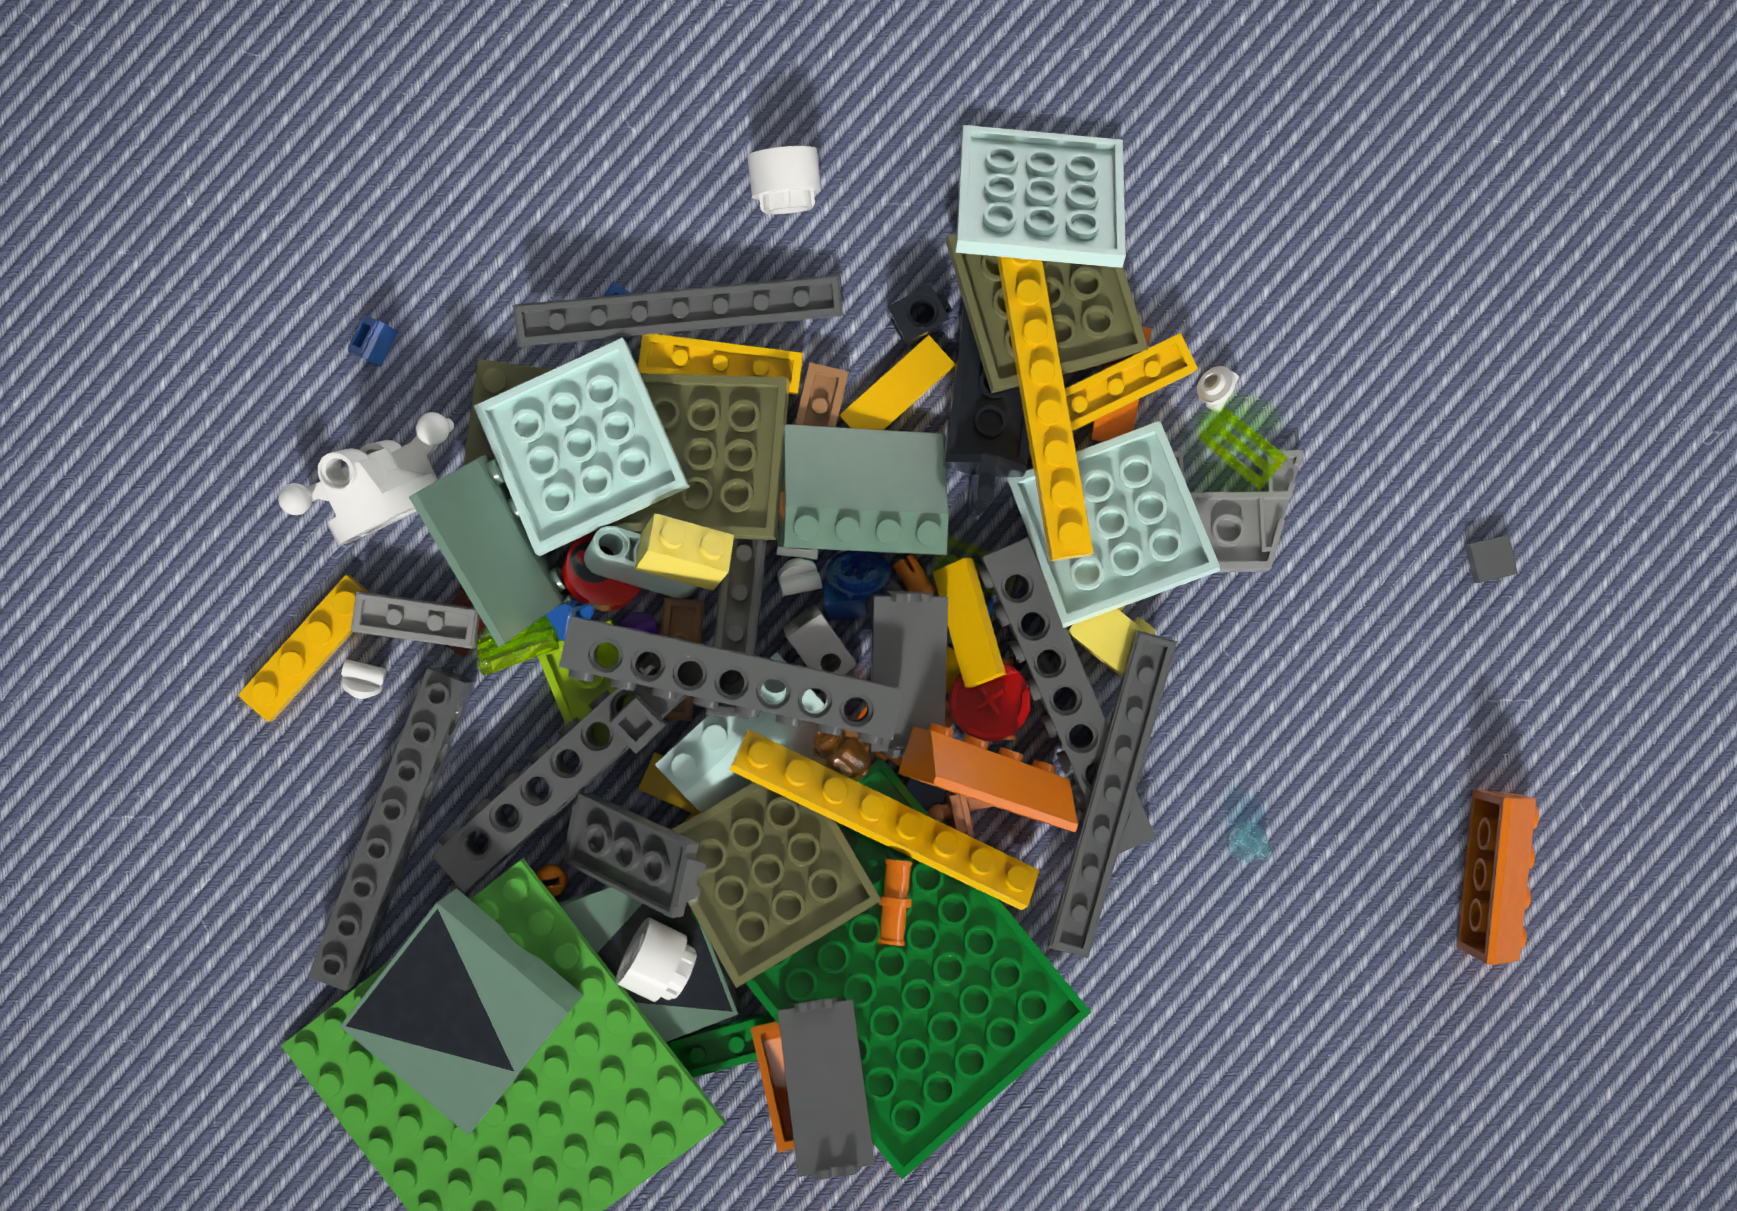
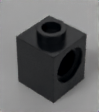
M931 284L887 307V316L906 349L922 341L928 335L931 336L947 327L950 321L948 314L952 312L944 293L941 290L935 293ZM916 306H925L930 309L933 318L928 323L919 324L911 318L910 311Z

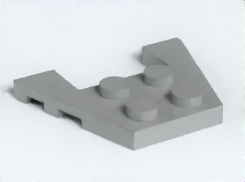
M1267 450L1263 454L1265 492H1190L1220 565V571L1218 572H1268L1272 568L1285 522V513L1289 499L1294 491L1296 484L1294 482L1298 468L1302 463L1303 450ZM1183 451L1173 452L1184 477Z

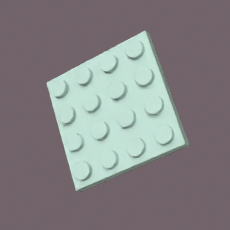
M963 125L956 253L1123 268L1126 257L1123 140Z
M623 338L474 406L534 552L539 556L689 488L627 342Z
M1161 421L1076 452L1094 552L1090 556L1049 562L1034 469L1027 470L1023 477L1007 478L1063 628L1220 571V565Z

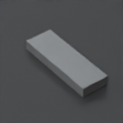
M356 591L351 632L474 649L476 648L480 615L475 607Z

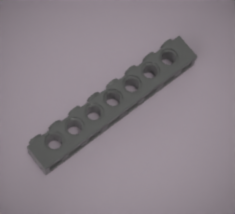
M1023 538L979 557L982 566L976 569L985 590L992 588L998 603L992 605L999 624L1001 627L1008 625L1014 638L1008 644L1016 663L1024 662L1030 677L1026 678L1025 682L1030 691V696L1033 701L1040 699L1046 714L1040 716L1041 722L1049 739L1056 736L1062 750L1056 753V757L1065 776L1072 774L1077 788L1072 790V794L1082 813L1085 811L1093 783L1086 780L1085 770L1089 764L1099 761L1108 724L1067 628L1062 626L1028 538ZM1012 575L1020 576L1025 582V591L1018 598H1011L1005 591V582ZM1029 612H1035L1041 619V627L1033 635L1025 634L1021 628V620ZM1051 649L1057 657L1056 666L1049 672H1042L1038 668L1037 658L1042 651ZM1061 687H1068L1073 695L1071 704L1063 709L1056 708L1053 703L1054 693ZM1084 724L1088 729L1087 740L1081 745H1072L1069 740L1071 729L1076 725ZM1136 791L1118 854L1156 838Z
M572 616L569 619L559 667L569 669L568 677L593 682L594 675L611 678L610 686L635 691L636 684L653 687L651 695L676 700L678 693L694 696L693 704L718 709L719 702L735 705L734 713L759 718L760 711L777 714L775 721L778 723L800 727L801 720L818 723L817 731L841 736L842 729L859 732L858 740L882 745L883 738L894 739L904 690L896 686ZM604 642L615 645L619 651V659L614 666H605L597 658V650ZM653 652L660 658L661 668L657 674L646 675L639 669L638 660L642 653ZM686 661L697 662L703 670L701 681L696 684L685 683L679 675L681 664ZM728 670L740 672L745 681L742 690L737 693L726 692L720 684V678L724 672ZM777 679L785 685L786 693L780 701L769 702L762 696L761 687L767 680ZM818 688L826 694V703L818 711L808 710L802 703L803 695L809 689ZM853 697H860L867 704L865 715L857 720L849 719L844 714L845 703Z
M683 636L674 637L677 639L686 640ZM650 652L653 656L644 665L640 666L638 664L639 669L646 675H654L656 669L661 667L660 658L653 652ZM686 661L681 664L679 675L685 683L696 684L701 681L703 670L697 662ZM636 684L635 691L617 688L614 692L610 693L608 690H605L588 705L593 711L580 721L578 717H575L558 732L562 738L553 747L550 748L548 744H545L528 759L532 765L523 774L520 775L516 771L507 777L498 786L502 792L493 801L490 802L486 798L477 804L468 813L472 820L462 829L456 825L438 840L442 847L432 857L463 893L476 887L630 748L607 724L623 708V702L627 695L632 694L635 696L640 694L662 718L670 713L688 695L678 693L676 700L651 695L653 687ZM597 722H603L610 730V738L606 744L598 742L594 737L593 729ZM567 749L575 751L579 756L580 764L576 771L568 769L564 764L563 757ZM537 776L544 778L549 784V793L546 798L539 796L534 790V781ZM507 804L513 805L518 810L519 819L516 824H511L504 816V808ZM477 831L484 833L488 838L489 845L486 851L480 850L474 842V836Z
M441 667L427 668L308 977L344 991L349 990L361 981L476 681Z

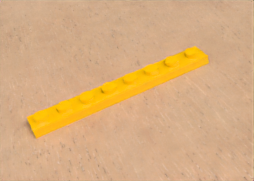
M997 256L1049 562L1090 556L1094 552L1042 260Z
M749 729L743 735L729 767L730 771L1017 909L1023 910L1028 907L1040 870Z

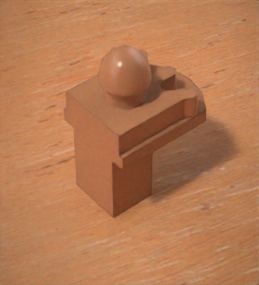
M949 792L945 795L944 804L937 803L930 807L928 814L931 818L941 823L947 820L949 827L974 838L970 812L992 807V805Z

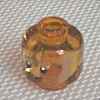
M842 729L841 736L819 731L814 738L812 760L857 782L870 769L872 752L868 742L857 739L858 732Z

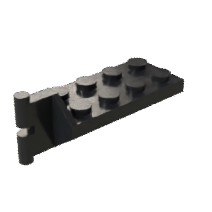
M963 302L943 466L971 475L967 513L972 517H977L994 497L995 477H1023L1025 475L1029 440L1020 388L1018 386L991 393Z

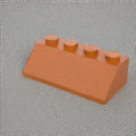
M930 723L929 729L913 726L898 774L1042 823L1076 832L1078 822L1070 779L1056 775V766L1038 760H1033L1032 766L1021 762L1022 754L1001 747L998 754L988 751L989 742L965 735L964 742L952 738L954 730L935 723Z
M1473 789L1456 948L1486 964L1497 965L1520 961V952L1525 947L1527 939L1526 929L1523 926L1525 909L1529 907L1531 900L1530 888L1527 885L1528 874L1535 861L1532 835L1533 829L1537 827L1539 821L1536 798L1522 794Z

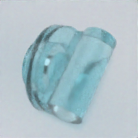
M1253 822L1238 823L1228 833V850L1233 857L1242 862H1254L1258 859L1265 861L1272 852V847L1268 845L1265 831Z

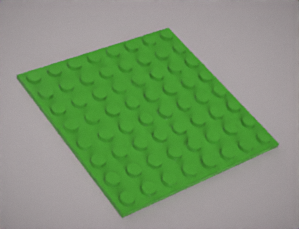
M524 858L470 900L500 924L518 946L539 957L584 996L549 1039L533 1055L519 1076L469 1135L340 1027L391 961L281 1045L408 1211H604L726 1122L626 990L616 984V977Z

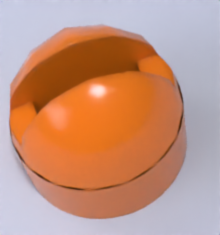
M547 864L536 873L541 881L559 877L560 884L545 886L553 897L560 895L568 885V874L558 864Z

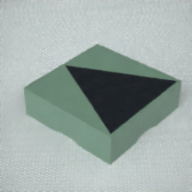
M610 886L603 889L585 891L558 902L615 977L631 940L646 918L650 917L687 936V945L695 949L697 957L686 985L675 999L667 1000L660 997L656 1002H653L624 988L665 1042L739 1013L741 1000L736 987L704 930L690 914L693 911L688 902L685 906L684 915L670 918Z
M456 888L434 905L340 1027L469 1135L584 995L539 957L518 946L500 924Z

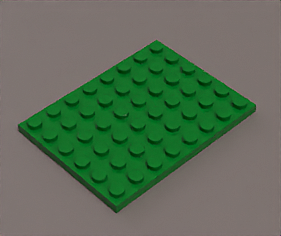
M879 758L854 779V781L930 817L882 758ZM836 822L879 896H883L885 860L912 862L908 899H912L911 908H907L905 945L878 943L882 905L877 903L747 981L746 984L778 1024L777 1010L790 1008L789 1004L832 997H839V1001L853 999L872 1143L903 1180L1086 1018L1091 1011L999 899ZM694 912L690 913L693 916V918L697 921V923L700 925Z

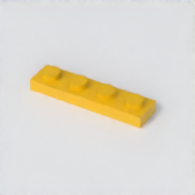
M1179 333L1148 348V350H1144L1066 388L1065 393L1072 431L1196 372L1198 367L1182 334Z
M651 334L642 335L638 370L640 374L787 377L790 382L789 394L799 395L804 355L800 352Z
M345 575L238 694L244 702L267 722L276 719L353 633L351 632L356 591H369L351 575Z

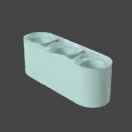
M615 526L602 527L596 532L584 553V561L587 568L591 572L606 578L682 599L689 597L698 588L697 586L635 570L641 537L639 533ZM599 546L609 548L614 556L605 554Z

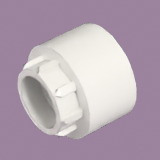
M810 146L776 147L759 150L747 156L752 198L760 200V208L765 214H789L813 208L815 205L814 194L821 191L817 148Z
M648 917L631 940L619 966L615 982L617 985L653 1002H656L660 997L667 1000L675 999L681 993L691 975L697 957L696 951L693 947L687 945L686 935Z

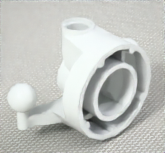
M429 412L425 413L417 421V436L411 443L403 447L393 440H383L367 444L360 450L349 448L326 454L318 464L317 473L321 482L309 487L297 483L287 484L279 493V505L286 513L301 515L311 507L313 501L318 499L329 501L335 514L328 521L327 525L338 546L357 540L417 512L409 496L438 480L428 459L437 449L438 445L447 439L449 432L454 428V423L451 419L445 418L439 413ZM342 460L347 463L349 468L341 469Z

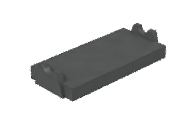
M885 591V595H873L871 681L900 687L904 690L894 739L883 738L882 745L869 743L871 752H882L891 758H901L904 756L913 726L929 729L930 723H935L945 727L947 596H934V591Z
M591 792L578 793L577 802L573 804L564 847L566 851L565 864L670 918L683 916L686 903L700 896L701 888L697 886V879L701 873L705 872L706 868L705 863L695 860L699 843Z
M839 997L789 1004L790 1008L780 1009L777 1012L798 1177L811 1175L813 1178L823 1180L835 1176L855 1175L862 1169L861 1167L875 1165L853 999L839 1001Z

